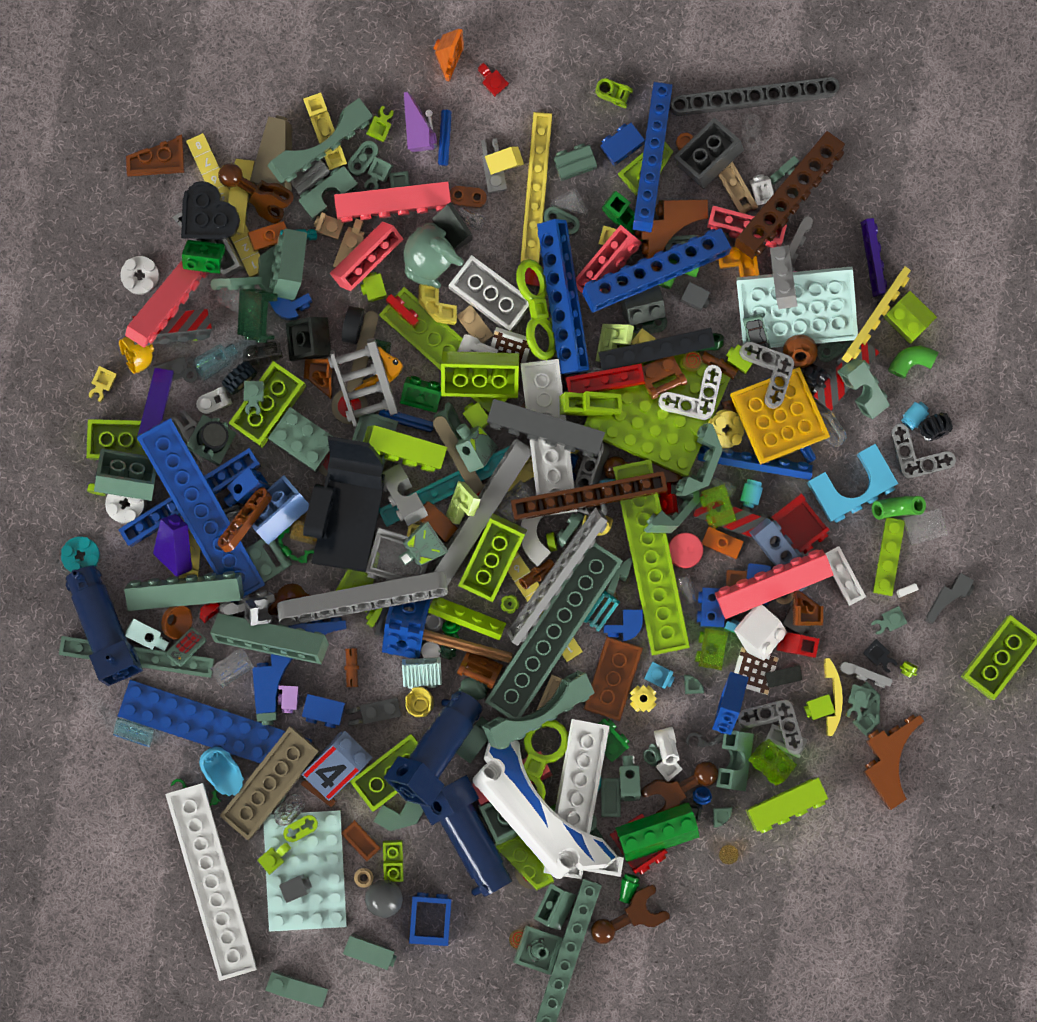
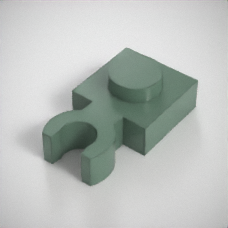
M793 156L770 176L771 183L774 185L787 173L790 175L797 167L799 160Z
M375 157L367 173L372 177L365 182L364 187L368 189L370 184L373 183L375 185L373 190L380 189V181L386 182L394 165Z
M244 381L243 400L249 401L245 408L247 415L250 414L252 407H255L256 414L260 415L261 409L258 402H264L263 381Z
M897 606L881 614L883 620H875L871 623V626L875 624L880 625V630L875 632L878 635L883 633L886 627L891 632L907 624V621L900 607Z
M855 684L852 685L847 703L852 704V707L847 710L846 717H850L851 712L856 711V720H860L862 716L860 708H867L872 692L871 689Z

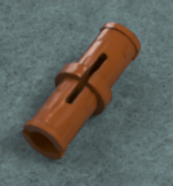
M707 351L704 352L700 359V362L709 366H718L722 373L732 380L739 370L724 362L723 358L719 359Z
M548 559L540 566L532 568L530 573L519 579L520 585L524 589H528L535 582L542 581L544 576L554 566V562Z
M357 648L345 649L346 666H344V670H346V687H359Z

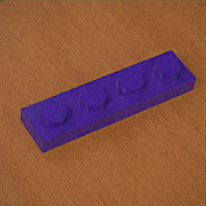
M868 218L860 222L872 294L873 297H877L886 293L887 281L883 276L884 263L880 258L881 245L877 240L878 227L874 223V218Z

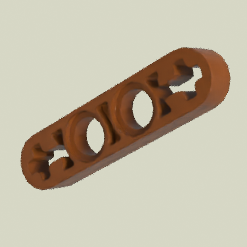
M260 488L253 493L220 536L218 546L224 552H231L235 549L270 503L272 496L265 488Z

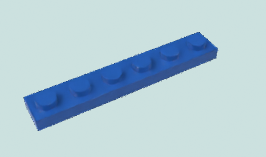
M705 445L700 447L698 461L705 462L703 458L706 451L710 449ZM728 448L723 449L718 464L807 480L812 478L813 465L803 461L792 462L786 458H780L760 465L756 455H752L750 452H735Z

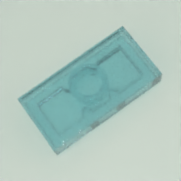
M117 718L113 735L150 747L154 730Z

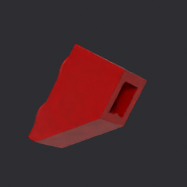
M787 633L777 644L776 650L816 658L820 639Z

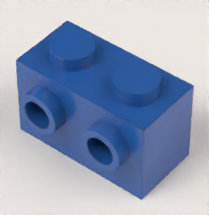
M625 123L617 129L615 135H608L601 141L600 149L612 165L616 166L643 146L645 140L632 123L628 125Z
M703 587L702 592H698V603H701V611H697V622H700V627L724 628L725 617L715 596V592H718L720 588Z
M307 694L302 717H306V722L317 724L318 720L325 722L324 726L336 728V725L341 726L346 703Z

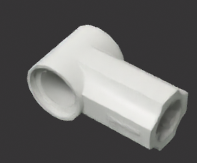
M465 334L457 352L497 353L498 350L481 343L479 339L471 335Z
M673 727L655 730L654 736L657 748L659 747L663 764H675L679 760Z

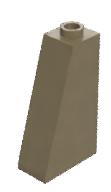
M276 115L275 118L268 116L250 182L257 186L261 180L266 183L281 184L267 165L285 150L292 151V125L286 121L287 118L279 115ZM285 181L281 184L288 190L292 191L291 182L288 183L287 181Z

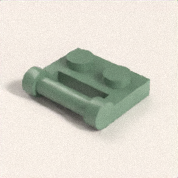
M262 277L218 278L211 280V288L213 290H220L221 288H227L228 290H238L239 288L254 289L255 285L262 284Z
M260 539L246 549L264 583L293 565L290 559L287 560L275 540L269 546L281 563L278 567L275 566L264 549L263 545L266 542L263 539Z

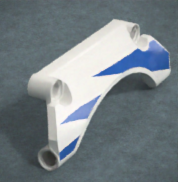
M514 740L507 748L502 750L491 747L488 741L484 760L487 764L473 777V783L544 864L553 877L561 879L575 866L579 870L607 868L618 858L602 838L585 833L572 826L544 802L527 776L518 740Z

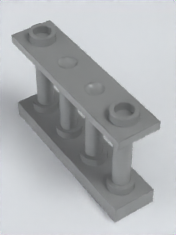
M375 337L367 339V346L361 350L336 357L334 350L330 351L331 357H328L330 367L335 368L348 408V411H345L348 422L352 421L353 426H357L358 417L384 409L385 411L389 410L390 415L398 413ZM364 356L372 357L373 364H370V367L342 375L339 364ZM370 374H377L379 381L375 385L348 393L345 382ZM375 392H383L385 399L382 402L358 410L353 409L352 399Z

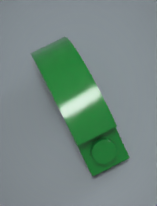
M613 191L602 206L603 212L618 227L622 225L637 237L634 234V230H632L635 212L629 207L631 202L617 191Z

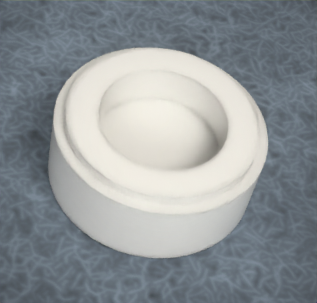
M433 642L425 643L421 649V654L424 658L439 657L441 653L439 645Z

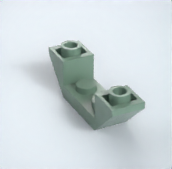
M703 424L697 432V442L710 448L704 455L703 460L705 462L703 467L697 473L698 480L691 477L680 479L676 486V496H686L709 486L723 451L713 424Z
M693 474L691 478L697 480V477ZM699 490L686 496H680L684 502L679 507L681 509L679 513L675 512L671 517L667 516L663 511L657 516L653 513L646 521L648 526L644 531L646 533H672L700 502Z

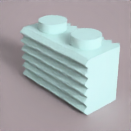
M441 657L402 659L403 687L408 686L409 689L427 685L429 688H435L438 685H442Z

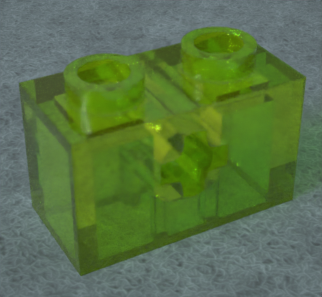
M725 484L701 492L702 496L699 498L702 507L707 509L708 514L705 516L709 526L712 525L713 529L737 521ZM714 502H717L718 505H722V507L719 509L720 512H717L716 509H712V507L715 505Z
M705 628L704 632L700 631L698 643H702L701 650H697L695 657L698 667L721 671L728 632ZM710 644H713V648H716V651L712 652V654H709V651L706 650V647L710 646Z

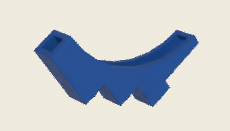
M342 617L330 618L331 622H323V619L311 621V624L306 622L290 625L288 628H302L307 632H320L325 635L333 631L347 629V621H342ZM271 654L272 666H269L268 663H257V667H252L256 714L277 712L279 685L286 668L293 658Z

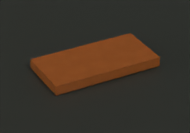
M606 637L591 683L595 693L589 696L590 698L585 702L583 710L617 721L621 720L643 651L642 647Z

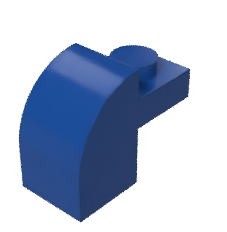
M308 293L293 302L289 299L273 296L267 298L275 313L285 320L299 319L300 317L296 311L300 310L303 312L311 307L310 304L313 303Z
M623 610V625H604L603 633H608V637H619V633L623 634V641L633 639L642 628L643 610Z

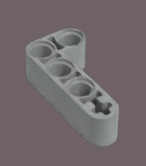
M602 442L598 456L594 455L595 458H598L597 460L587 456L583 457L574 488L583 487V484L589 481V485L599 483L604 463L609 455L607 444ZM595 463L594 470L589 471L590 465ZM602 504L599 510L606 516L608 509L605 504ZM595 506L577 509V512L589 516Z

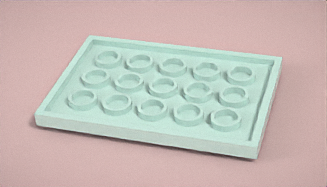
M853 267L793 272L798 307L778 309L773 274L737 277L743 344L749 342L743 318L762 314L771 348L783 347L785 342L795 335L809 336L816 344L854 340L858 335Z
M341 810L271 814L264 822L265 852L271 847L277 850L286 842L291 847L282 856L285 862L271 875L266 872L269 931L347 927ZM307 815L316 817L318 827L314 832L295 842H289L284 838L283 831L288 825ZM307 818L306 824L301 826L302 829H305L307 827L312 829L314 821H310ZM289 828V833L287 834V836L293 837V839H295V834L298 833L300 829L297 828L295 830H292L291 828ZM304 874V877H308L312 884L311 892L286 903L279 885Z

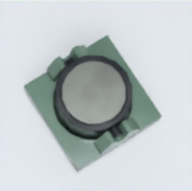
M203 414L186 445L190 451L219 466L236 432L228 428L227 422L221 423L219 418L211 419Z

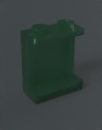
M255 288L240 289L237 335L245 336L246 340H256L258 343H267V340L275 339V335L267 334L266 329L268 302L277 301V293Z

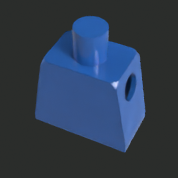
M247 468L227 486L230 494L224 498V501L229 507H232L237 502L245 505L256 490L260 488L267 490L271 486L261 472Z

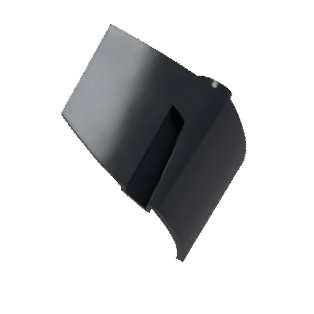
M328 436L330 460L324 485L315 484L304 523L303 536L317 538L312 564L366 572L384 488L385 474H382L384 465L381 457L370 443Z

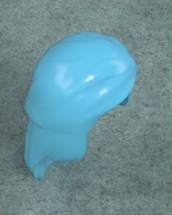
M216 746L206 750L201 755L199 761L201 771L206 779L222 795L235 796L242 788L244 780L239 766L232 759L230 753L222 747Z

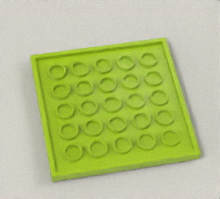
M633 332L632 340L637 335V333ZM685 354L675 355L674 358L685 375L687 384L684 386L679 385L666 392L698 399L703 374L709 365L703 362L699 364V360L696 363V359H694V362H690L689 356L686 361L687 355ZM654 360L643 362L642 367L654 362ZM713 370L708 373L711 375L709 383H712L714 377L718 376L715 375ZM723 373L714 412L710 417L712 419L730 381V377ZM675 374L653 384V387L657 388L676 379ZM644 384L601 392L622 394V413L588 416L584 426L605 432L603 441L645 460L651 459V462L658 466L688 477L702 445L697 442V432L700 426L708 423L710 418L701 420L662 410L658 404L662 394L658 395V398L652 399ZM711 388L703 390L704 395L707 397L714 395V391ZM666 397L665 400H662L665 402V405L667 406L669 405V403H673L670 402V398ZM676 399V402L674 403V408H677V404L679 402L678 399ZM684 401L681 403V408L688 411L691 409V404ZM705 401L703 409H700L703 411L702 414L706 415L707 412H710L707 410L709 402Z

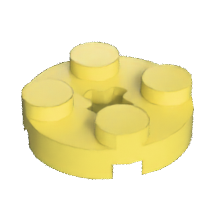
M726 409L715 413L717 415L713 419L710 418L708 423L713 424L722 448H731L734 445H739L744 434V426L739 415ZM728 424L729 430L725 433L722 431V428H725Z

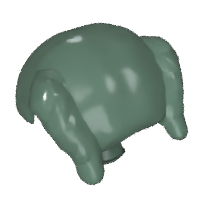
M425 223L409 236L403 251L404 271L408 279L439 289L441 283L437 278L451 264L462 266L464 261L455 253L451 244L444 238L446 232L434 223Z

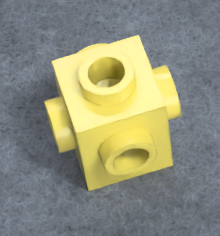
M637 685L630 692L632 695L629 698L632 701L630 705L637 712L639 710L650 712L657 705L654 702L657 699L655 697L657 693L649 685L647 687L644 685L639 687ZM641 695L647 696L646 702L640 701Z

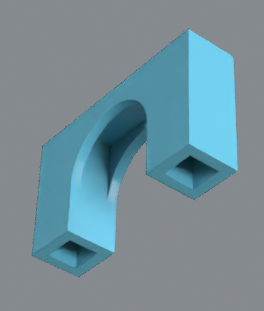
M876 444L857 454L869 478L867 490L860 497L847 498L840 495L826 472L807 482L829 522L834 520L835 523H838L846 518L844 514L849 511L854 514L862 509L861 505L865 502L871 504L879 499L878 495L884 492L887 495L896 490L894 486L898 482Z

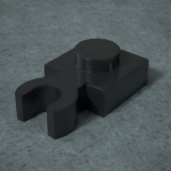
M814 364L808 366L803 373L806 383L814 387L819 384L822 388H826L824 380L827 378L832 379V376L823 368Z
M877 639L863 652L875 666L881 663L886 673L891 672L887 668L889 662L895 666L897 665L896 660L887 657L890 651Z

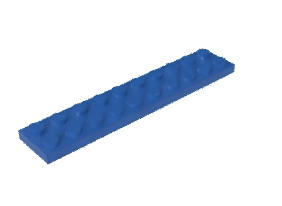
M171 417L136 436L182 518L188 524L190 532L216 575H221L227 571L241 573L244 596L264 586L263 579L241 541L231 552H224L218 546V540L230 525V521Z
M129 680L118 713V717L212 748L216 746L222 747L230 754L257 763H261L286 732L133 680Z

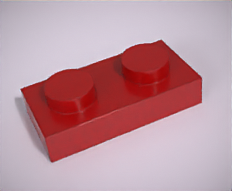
M392 294L388 296L386 302L415 328L419 324L418 314L413 309L408 310L403 306L405 302L398 295L396 297Z

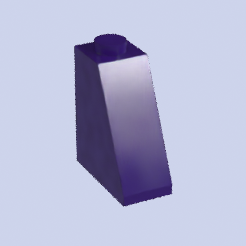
M175 513L160 520L153 555L177 577L191 571L192 562L188 524Z

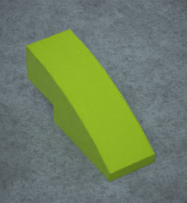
M585 391L584 393L564 392L559 396L560 415L594 416L622 413V394Z

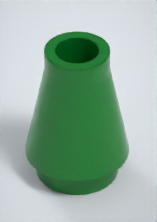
M625 873L621 880L619 901L630 904L633 895L640 885V878L638 876Z

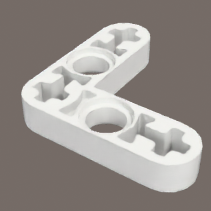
M710 365L706 368L698 399L665 392L659 398V407L664 411L701 420L709 419L715 408L722 376L721 369L716 365ZM713 370L715 375L718 376H715L713 382L709 383L711 375L708 373ZM711 388L714 391V395L707 397L704 395L703 390ZM666 397L670 398V402L673 403H669V405L667 406L665 405V402L662 400H665ZM676 399H678L679 402L677 404V408H674V403L676 402ZM684 401L689 402L691 409L688 411L683 410L681 403ZM705 401L709 402L707 410L710 411L706 415L702 414L703 411L700 410L703 409Z

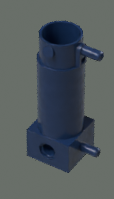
M96 566L72 570L66 577L65 586L72 593L71 599L93 653L89 657L98 680L107 686H111L142 672L143 668L135 648L127 642L106 585L101 581L102 573Z
M456 691L452 694L451 700L443 699L441 701L442 706L445 707L441 709L408 758L398 756L384 776V779L406 801L427 807L432 805L445 786L439 780V777L473 729L474 722L479 719L483 707L473 697L461 691Z
M467 775L445 786L430 807L420 806L431 825L440 821L471 879L475 880L477 887L472 889V895L477 896L482 893L483 897H486L511 883L512 879L502 863L504 860L472 804L480 798Z

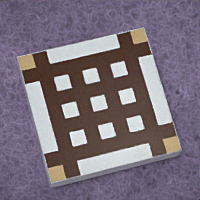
M496 327L490 347L497 349V353H519V370L521 371L520 363H526L530 350L526 336Z
M741 647L734 673L749 677L746 689L768 695L770 688L767 684L766 673L775 671L778 658L768 655L763 661L747 653L745 648Z

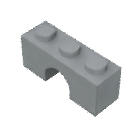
M787 245L770 248L778 309L798 307L790 247Z
M401 464L382 473L385 474L383 490L384 492L389 491L390 496H388V499L393 507L397 506L396 514L400 521L405 520L407 526H410L428 516L416 492L409 496H402L403 492L411 488L412 485Z

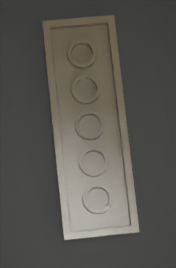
M289 726L242 786L239 793L235 795L220 814V817L248 841L251 840L301 777L303 771L319 754L320 750L295 728Z

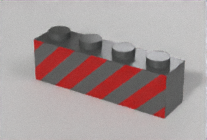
M208 309L180 311L174 317L170 316L166 327L157 332L158 335L152 344H167L169 342H186L188 340H205L209 338L212 326Z
M867 342L865 345H860L859 349H861V352L857 359L865 360L870 365L880 352ZM844 354L836 362L839 366L835 371L830 369L828 372L832 379L827 378L824 382L826 388H822L818 384L812 391L814 393V401L828 412L834 408L850 389L844 384L837 372L847 364L842 360Z
M709 493L700 495V502L692 516L695 519L752 540L754 538L749 532L766 518L770 519V516L759 513V515L751 513L752 510L747 507L741 506V509L734 507V503L723 499V502L715 500L716 496Z

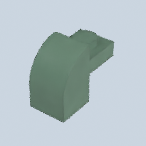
M483 717L479 719L456 752L468 763L473 761L488 741L482 728L488 721Z

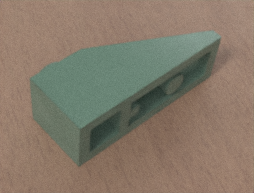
M273 970L265 991L322 1008L328 989Z

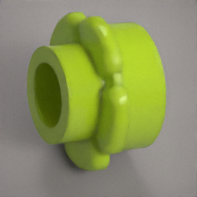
M506 595L501 599L502 604L500 606L504 612L507 611V613L511 614L519 608V601H517L516 596Z
M904 661L903 665H900L901 673L911 678L912 675H917L918 667L914 664Z

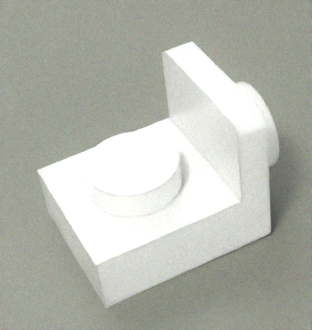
M760 174L749 180L757 206L767 203L774 194L771 179L768 176H764V174Z

